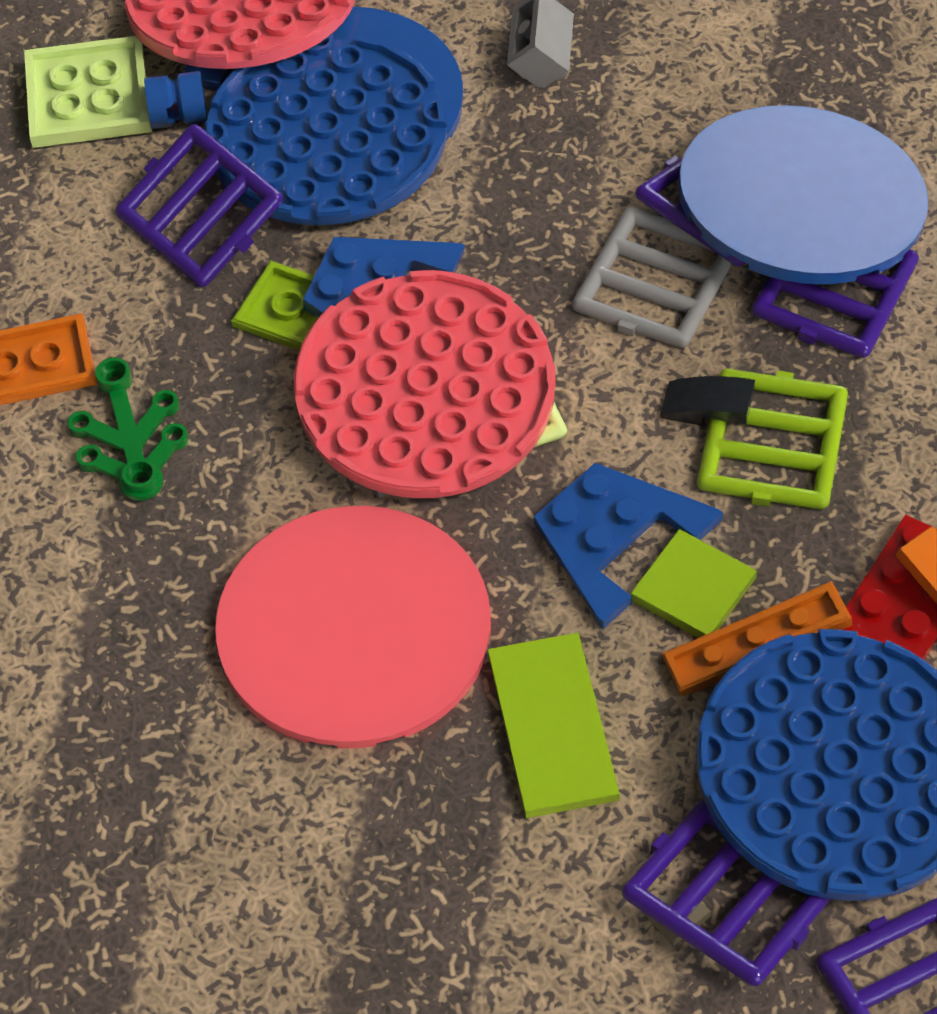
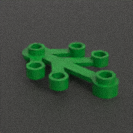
M107 358L98 364L95 374L100 390L110 395L119 430L93 419V416L87 411L73 413L68 418L67 423L72 436L76 438L91 437L124 452L127 463L103 455L101 449L92 444L82 446L76 453V460L82 471H99L119 480L122 493L129 499L136 501L147 500L157 495L163 487L164 479L161 469L174 451L183 449L189 441L185 426L179 423L169 424L161 432L162 440L146 459L144 458L142 451L144 445L165 417L172 416L178 411V397L171 390L157 392L153 396L151 407L136 425L126 391L132 384L129 365L121 358ZM114 377L120 378L117 381H109L111 378ZM163 400L173 401L170 406H159V403ZM79 421L89 422L84 428L74 427ZM173 433L182 434V437L176 441L167 439ZM93 454L97 456L92 462L83 461V458L87 455ZM139 478L148 479L143 483H134Z

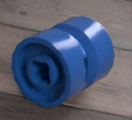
M200 71L179 73L176 79L172 81L167 75L144 78L147 108L152 129L174 127L177 120H182L185 125L207 122L206 103Z

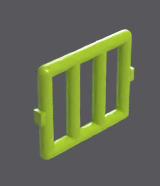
M728 368L723 369L719 376L754 379L755 390L829 401L826 419L750 407L747 425L823 436L820 454L725 440L724 434L727 421L709 419L697 477L698 488L707 492L751 498L752 505L770 507V502L820 510L828 507L848 398L847 389L839 385L794 379V373L777 370L776 376ZM726 457L817 472L814 490L716 475L719 458Z

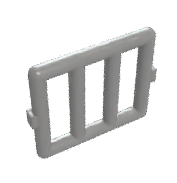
M628 207L624 210L574 297L572 308L578 313L618 326V331L630 336L638 333L678 348H685L693 338L732 264L718 255L712 267L708 268L627 240L636 225L714 252L666 218L634 207ZM621 255L700 282L702 285L695 298H691L610 270L617 256ZM602 284L677 310L686 315L679 328L675 329L595 301L593 298Z

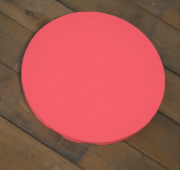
M125 0V10L134 35L141 43L158 55L195 67L234 69L277 62L317 45L336 31L345 21L353 8L355 0Z
M435 270L410 271V275L385 280L384 276L353 289L352 294L337 305L329 306L307 333L301 345L294 372V392L299 419L307 438L322 458L339 473L366 488L384 494L407 498H439L469 492L487 485L513 469L529 454L544 433L554 405L556 383L555 365L548 347V340L531 314L527 315L521 307L513 302V298L509 294L489 283L463 274Z
M345 506L310 513L282 525L255 544L241 559L229 577L220 597L216 616V644L226 679L235 695L252 714L272 729L305 743L314 742L334 745L337 748L377 746L376 743L393 740L402 736L406 738L429 727L453 709L467 694L483 667L491 636L489 597L480 572L470 556L453 538L435 525L414 515L383 507Z

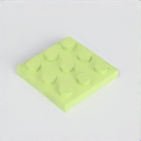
M136 36L24 50L29 135L32 148L152 132L144 78H147L143 43Z

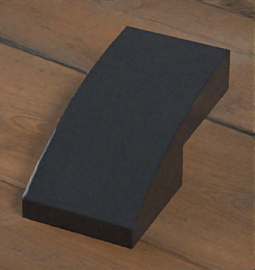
M700 376L669 381L660 418L703 426L705 418L746 425L755 391V380L726 376Z

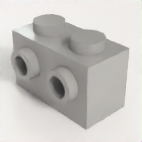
M523 0L514 6L512 10L507 66L536 87L545 88L555 80L562 79L569 72L574 13L556 0Z

